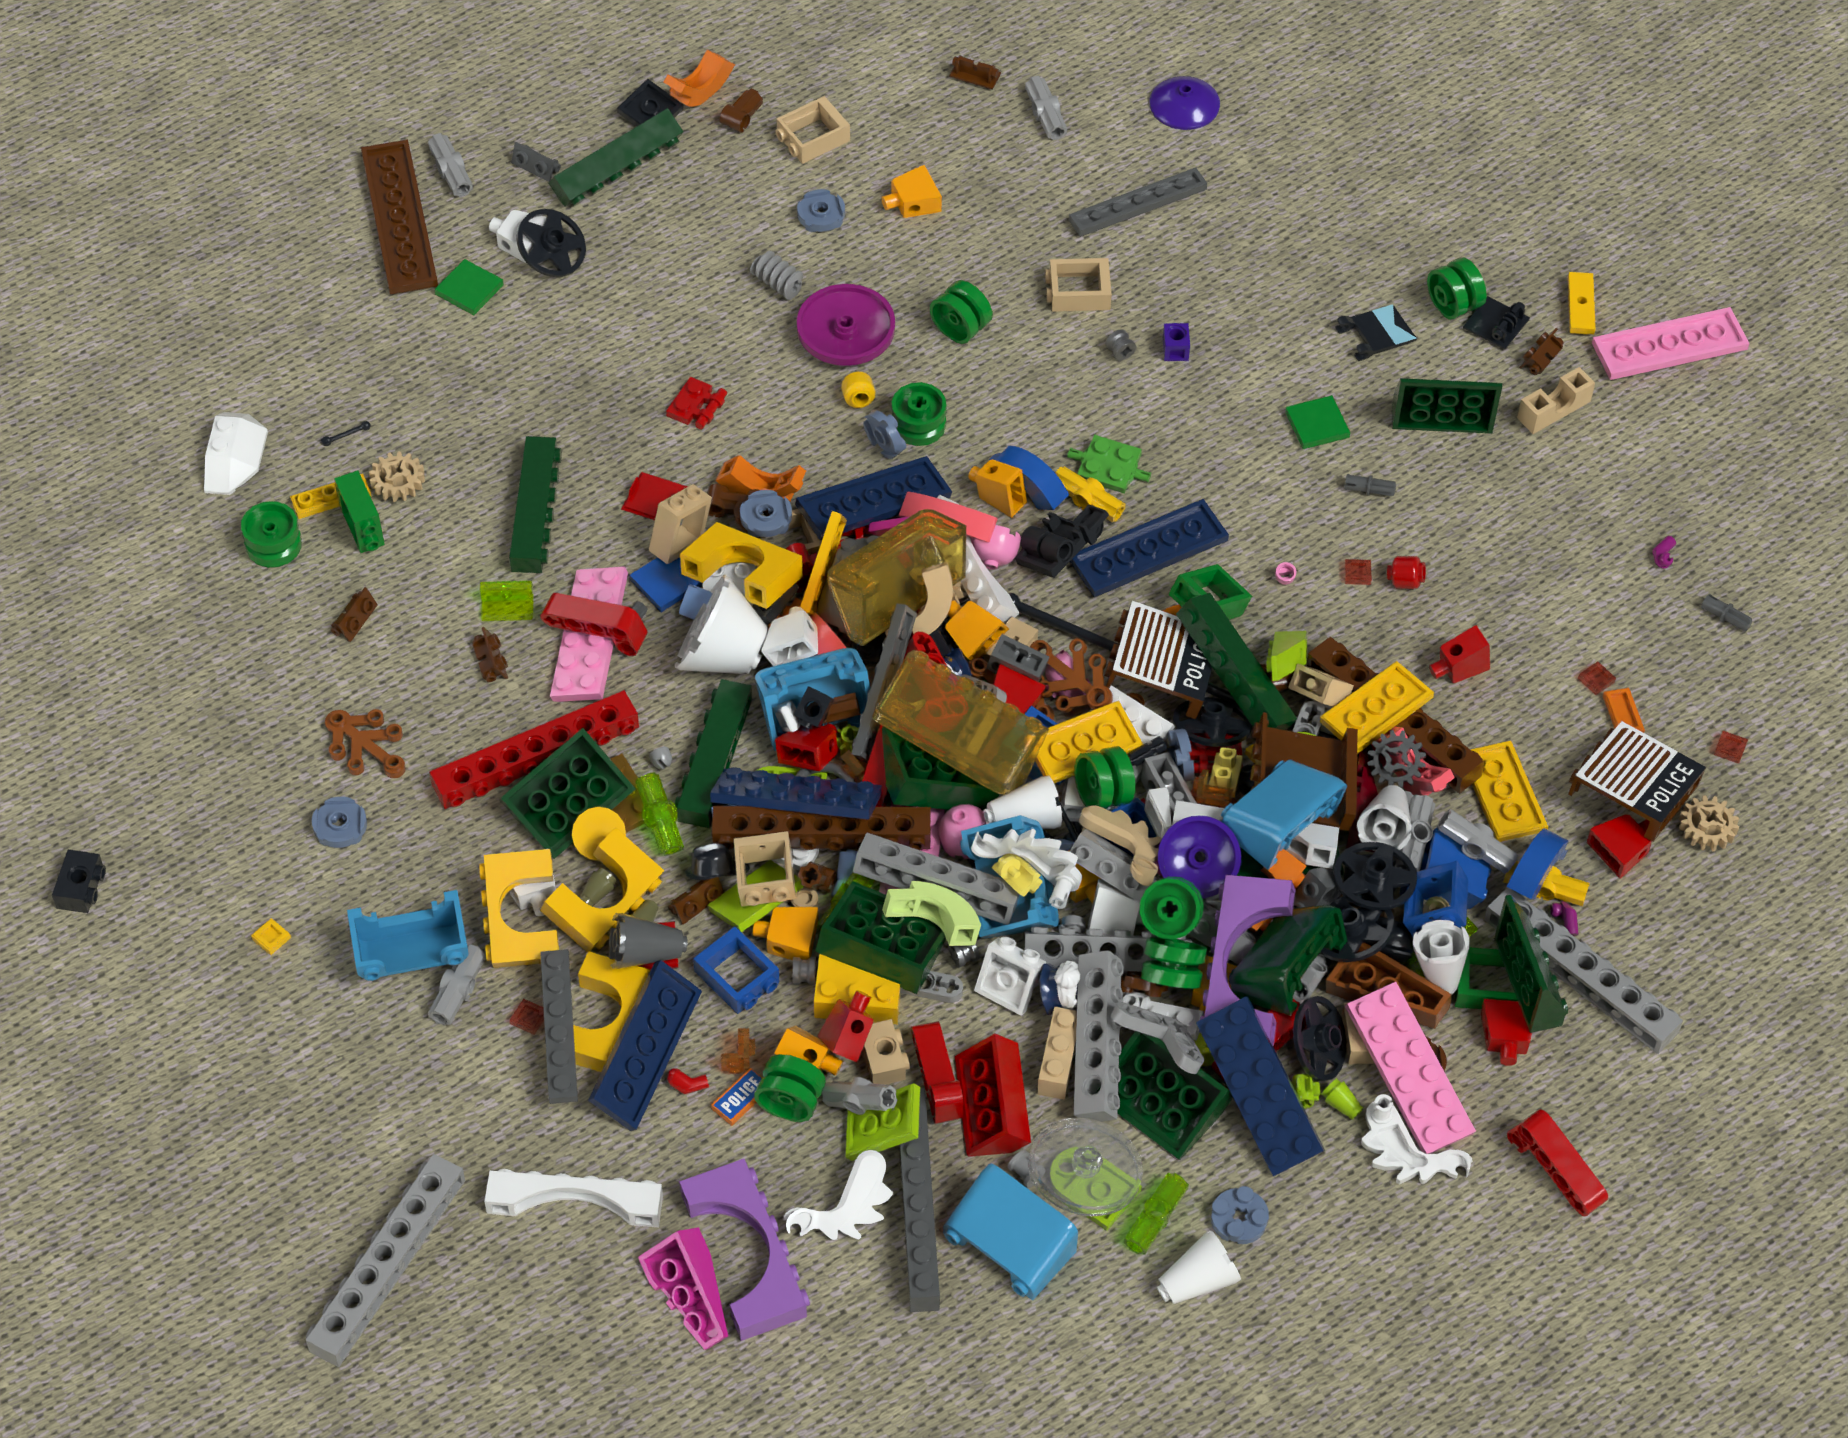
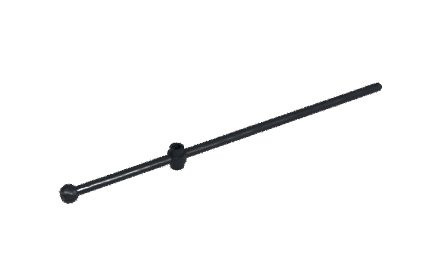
M1008 593L1016 608L1022 614L1111 651L1114 643L1118 644L1020 601L1019 596L1015 593ZM1208 682L1207 693L1238 705L1228 690ZM1296 721L1289 728L1293 729ZM1321 731L1318 734L1320 737L1340 740L1336 736ZM1368 755L1369 761L1374 760L1373 757Z

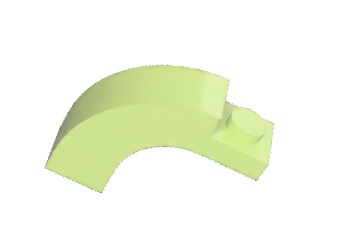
M911 881L909 889H888L882 909L885 917L915 916L925 918L934 922L942 929L949 946L976 944L981 927L979 918L972 906L955 892L933 883Z

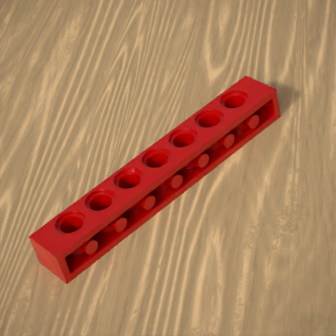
M625 690L429 771L432 787L444 809L458 807L468 799L475 796H484L494 788L508 786L514 780L525 775L527 776L582 728L587 731L598 745H605L611 739L620 735L631 734L635 729L639 728L638 713Z

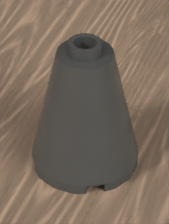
M615 913L612 920L617 921L616 928L610 929L609 957L610 959H615V962L611 964L612 968L620 969L654 963L659 960L676 959L681 957L682 952L685 953L687 951V936H683L682 930L624 913Z

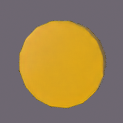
M595 807L587 809L578 816L573 824L571 836L574 847L585 858L599 861L593 855L597 846L615 827L626 836L624 822L617 813L609 808Z

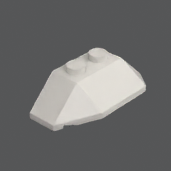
M223 412L215 416L205 454V493L231 495L236 491V488L246 483L259 471L268 430L251 415Z

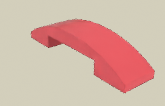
M908 491L899 513L900 517L913 516L922 523L925 522L959 532L988 543L998 520L994 516L959 504Z

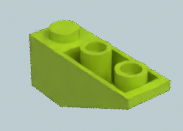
M1306 631L1275 632L1274 640H1269L1267 672H1272V681H1278L1295 671L1297 664L1305 665L1307 663Z

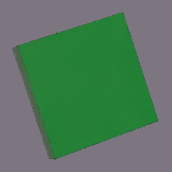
M464 259L435 288V295L474 316L502 288L504 282L500 277Z
M1333 395L1287 406L1285 409V413L1302 449L1350 438V430Z

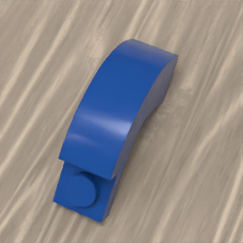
M1008 446L1002 453H997L989 459L1022 470L1025 491L1039 510H1054L1069 495L1055 472L1044 461L1025 449Z
M1545 828L1542 829L1527 848L1507 887L1529 899H1536L1552 867L1558 860L1565 858L1568 852L1565 848L1569 840Z

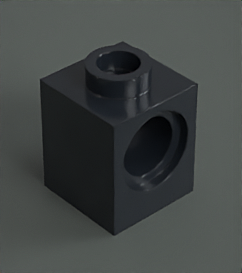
M808 686L794 713L795 716L800 718L798 723L811 730L813 726L821 727L835 699ZM810 702H817L820 706V712L815 717H810L807 714L806 708Z

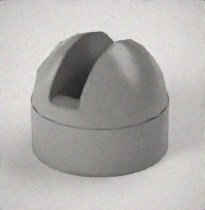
M668 747L657 748L649 754L652 764L657 769H665L664 764L670 766L672 763V755Z

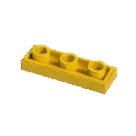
M1569 272L1570 333L1594 335L1596 327L1593 273Z
M361 474V477H362V479H363V481H364V483H365V485H366V488H367V490H368V492H369V494H370V496H371V492H370V489H369L368 484H367V482H366V479H365L364 475ZM335 482L290 496L298 519L340 507Z

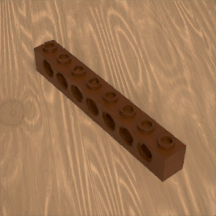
M1332 637L1327 638L1308 653L1307 667L1320 670L1354 685L1351 694L1379 674L1372 671L1362 659L1356 658L1342 643L1335 641ZM1421 707L1396 725V727H1403L1408 738L1411 735L1415 736L1414 744L1422 743L1423 747L1418 751L1426 753V757L1423 758L1425 762L1432 766L1451 769L1455 778L1447 784L1457 793H1462L1482 776L1484 760L1481 756L1466 747L1457 736L1445 730L1439 721L1432 719L1424 713Z
M713 806L712 840L713 843L723 844L730 850L734 848L735 838L788 831L791 849L859 850L866 833H870L917 850L930 849L931 807H875L869 819L750 806Z

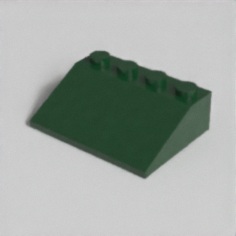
M1400 378L1394 391L1392 402V429L1493 434L1502 383Z
M883 725L882 739L886 786L893 804L947 810L960 804H970L984 812V809H987V803L998 798L1001 788L990 762L982 760L977 755L973 759L967 760L955 752V744L961 733L941 732L924 734L917 728Z
M582 728L500 798V802L543 849H550L552 858L555 859L573 844L571 836L573 824L580 814L587 809L595 807L612 810L636 788L585 729Z
M852 881L823 924L816 952L898 983L900 988L917 994L927 979L946 940L944 932L934 922L925 918L915 916L885 917L882 909L886 895Z
M1506 895L1494 941L1529 1031L1533 1033L1561 1027L1566 1014H1568V1006L1566 1000L1561 998L1558 992L1559 984L1556 975L1550 972L1548 954L1546 951H1542L1539 944V932L1536 927L1533 928L1529 917L1512 895Z
M1135 1031L1121 1050L1119 1055L1121 1079L1118 1082L1120 1107L1117 1109V1114L1177 1159L1181 1160L1217 1121L1232 1101L1233 1096L1229 1088L1201 1067L1197 1074H1191L1181 1069L1175 1063L1164 1041L1160 1038Z

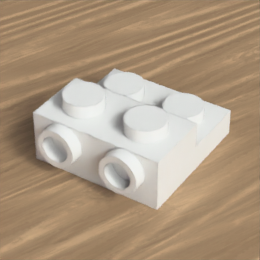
M998 937L988 945L974 991L1022 1016L1027 1011L1033 989L1039 985L1042 966L1046 964V961L1040 959V954L1035 950H1022L1017 947L1015 940L1012 938Z

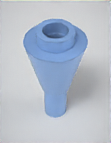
M847 849L846 852H840L837 882L831 894L832 897L841 899L846 886L857 874L853 872L857 851Z

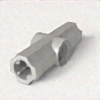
M1039 76L1031 77L1025 83V89L1032 102L1034 117L1037 116L1035 118L1036 121L1041 122L1048 138L1052 140L1061 139L1067 134V127L1061 116L1058 98L1056 95L1052 96L1044 78Z
M441 133L433 135L428 141V146L435 158L441 178L446 179L454 196L462 197L468 195L473 190V185L465 171L461 154L458 151L455 152L447 135H442Z
M1414 795L1411 798L1409 813L1412 834L1407 845L1400 850L1410 858L1416 872H1419L1421 869L1426 843L1433 836L1431 822L1436 804L1433 802V798L1427 795ZM1397 858L1395 867L1408 870L1404 863Z
M1452 809L1445 812L1437 825L1438 830L1462 845V851L1467 857L1475 860L1483 859L1504 874L1511 869L1518 858L1516 852L1493 838V831L1490 827L1481 823L1473 824Z
M469 944L467 946L468 957L461 964L453 965L452 969H447L443 974L439 993L428 1012L429 1017L436 1023L444 1026L451 1025L463 1001L469 1000L470 995L468 994H472L475 987V978L486 959L485 952L480 950L479 947Z
M1321 952L1301 976L1303 988L1300 991L1295 990L1293 999L1296 1001L1307 999L1311 996L1331 965L1329 958L1325 957Z
M854 1077L852 1082L832 1081L831 1083H826L822 1091V1101L827 1106L846 1108L859 1115H863L866 1109L886 1111L889 1108L893 1109L898 1101L896 1090L891 1085L873 1084L862 1077Z

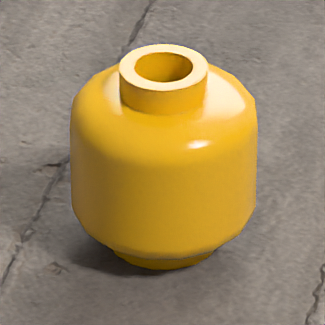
M855 371L843 379L841 389L845 402L849 406L864 408L873 402L876 391L872 378L867 373Z

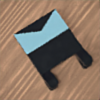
M1393 304L1352 317L1341 316L1337 319L1339 325L1335 327L1339 334L1348 332L1355 327L1365 343L1357 345L1356 350L1358 353L1354 354L1358 361L1417 340Z

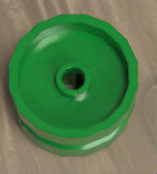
M1465 257L1457 258L1449 262L1447 266H1440L1428 274L1427 285L1431 300L1448 320L1461 317L1467 311L1476 310L1486 303L1487 293L1483 277L1478 268Z
M964 280L954 281L944 293L940 294L930 304V315L936 327L945 336L959 344L968 343L979 330H982L990 323L993 317L991 305L985 295L976 286Z
M918 382L907 384L894 394L891 402L892 416L896 419L898 424L896 429L906 444L926 446L938 441L943 436L946 429L947 405L946 398L940 389L932 384Z
M277 501L262 502L254 505L243 516L241 532L245 549L249 558L257 565L267 568L280 567L290 563L298 556L302 548V538L298 519L294 510L288 505Z
M1112 746L1103 748L1100 752L1089 751L1078 755L1074 765V777L1078 794L1085 807L1099 806L1107 809L1110 805L1121 806L1129 804L1133 800L1135 794L1134 770L1128 755L1121 747Z
M1168 876L1157 880L1145 890L1140 900L1139 913L1143 924L1152 934L1162 939L1174 940L1186 936L1198 926L1203 916L1204 902L1200 891L1191 881L1183 877ZM1170 902H1173V905L1177 904L1178 909L1175 912L1168 910Z
M1147 938L1145 954L1155 960L1143 963L1141 979L1165 986L1201 988L1203 972L1190 965L1196 966L1205 963L1207 947L1180 939Z
M783 1054L774 1055L766 1063L763 1070V1078L757 1085L754 1098L761 1108L776 1117L793 1122L809 1121L816 1109L817 1099L821 1096L826 1084L825 1076L821 1070L801 1058Z

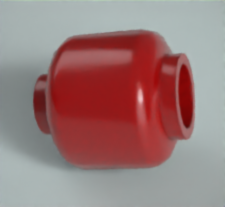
M1396 556L1392 565L1387 566V579L1392 580L1393 586L1397 589H1418L1426 579L1425 562H1421L1417 556Z

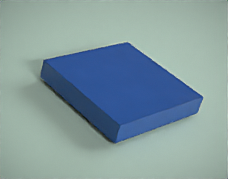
M657 557L630 574V581L660 612L682 600L688 585L692 584L700 588L702 587V582L681 574L680 558L666 564Z

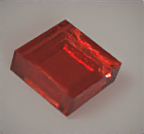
M1345 559V584L1371 585V560Z
M1597 661L1581 672L1578 679L1590 691L1598 695L1615 683L1616 677Z
M1722 731L1714 755L1739 764L1748 739Z
M523 998L510 1018V1024L535 1035L544 1021V1007Z

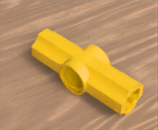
M1065 466L1060 467L1055 472L1068 491V496L1072 497L1077 507H1082L1081 509L1084 510L1090 504L1106 510L1109 514L1106 519L1112 523L1122 516L1126 504L1107 493L1097 479L1088 478L1086 480Z
M1516 861L1505 874L1504 883H1509L1519 861ZM1553 866L1536 898L1541 899L1543 897V900L1546 901L1556 898L1583 906L1590 883L1562 875V872Z

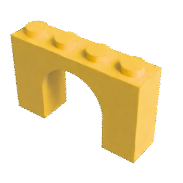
M718 522L680 553L681 574L702 583L724 565L736 562L756 565L758 568L744 579L745 598L748 602L765 609L771 606L803 577L801 555Z
M616 827L597 846L593 855L619 879L622 886L621 901L609 908H595L582 901L562 883L544 901L540 909L546 917L586 952H591L595 947L600 950L609 940L607 934L611 928H616L617 921L612 920L615 913L627 914L630 910L634 912L645 901L642 897L646 892L649 891L652 894L662 883L659 878L664 870Z
M550 849L484 855V863H479L481 880L486 879V890H481L483 907L488 906V917H483L485 934L490 933V944H485L487 961H492L493 968L541 964L540 952L559 950L557 930L530 933L515 931L507 926L501 918V905L507 893L519 885L554 881Z
M588 951L578 973L580 987L610 996L621 1006L618 1017L611 1024L603 1028L586 1029L573 1025L576 1065L602 1072L651 970L639 966L620 969L612 968L611 964L615 962V959Z

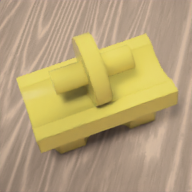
M1220 748V753H1216L1208 794H1221L1235 798L1243 762V756L1236 755L1235 749Z
M1015 854L1003 855L992 866V869L1023 897L1028 892L1035 893L1042 884V880L1039 878L1041 875L1027 861Z

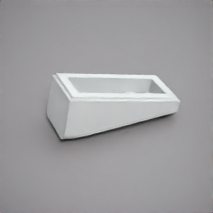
M787 700L773 707L782 731L794 732L798 730L801 725L798 723L800 718L794 715L796 707L792 700Z
M1166 787L1149 789L1144 808L1157 837L1161 838L1172 826L1169 792Z

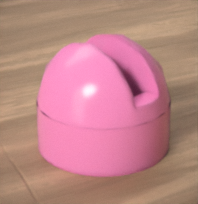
M1288 562L1279 564L1275 571L1277 581L1283 585L1293 582L1297 573L1296 568ZM1290 574H1291L1290 577H1281V576H1284V575H1290Z

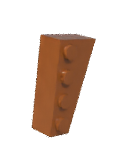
M1362 943L1357 953L1367 950L1371 946ZM1380 951L1360 961L1338 962L1326 979V993L1351 1002L1397 982L1418 1024L1434 1029L1449 1010L1451 1003V994Z

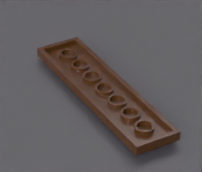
M408 139L361 147L390 295L437 287L438 280Z

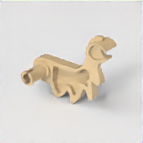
M1099 806L1083 808L1079 818V822L1083 826L1082 832L1088 829L1130 850L1134 855L1130 866L1133 878L1144 886H1151L1154 876H1156L1158 867L1153 862L1158 861V848L1162 838L1159 836L1149 838L1148 827L1145 821L1132 824L1130 817L1122 810L1111 812Z

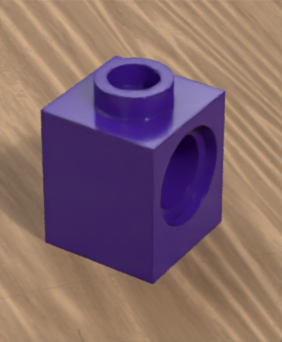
M1164 323V361H1189V323Z

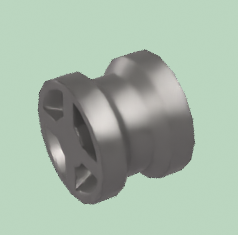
M1123 329L1113 332L1106 340L1107 348L1113 351V355L1118 361L1131 357L1137 348L1135 342L1131 339L1129 340L1128 333Z
M976 944L966 946L948 945L950 955L958 968L963 967L968 961L975 962L980 959Z
M793 957V985H799L801 982L815 985L816 957H810L808 960Z

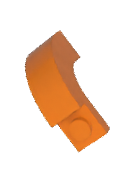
M707 50L692 74L683 79L667 74L663 83L671 87L669 90L671 92L670 96L687 106H698L703 104L723 86L735 64L719 54Z
M738 455L724 462L715 481L727 487L730 492L748 494L753 489L773 490L777 492L778 496H781L783 499L785 496L790 502L794 493L798 492L802 487V480L806 470L798 465L783 473H767L757 469L741 455Z

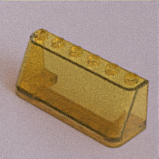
M920 510L828 570V584L849 639L864 646L890 628V618L895 611L897 603L907 605L913 611L925 605L928 592L922 575V569L948 562L953 585L966 577V525L935 510Z
M915 650L909 652L876 705L872 715L873 719L993 792L1006 795L1023 785L1027 780L1049 729L1043 726L1042 722L1037 718L1028 717L1019 712L1016 706L997 699L994 693L975 686L972 680L960 677L951 672L952 670L948 666L938 664L929 659L926 653Z

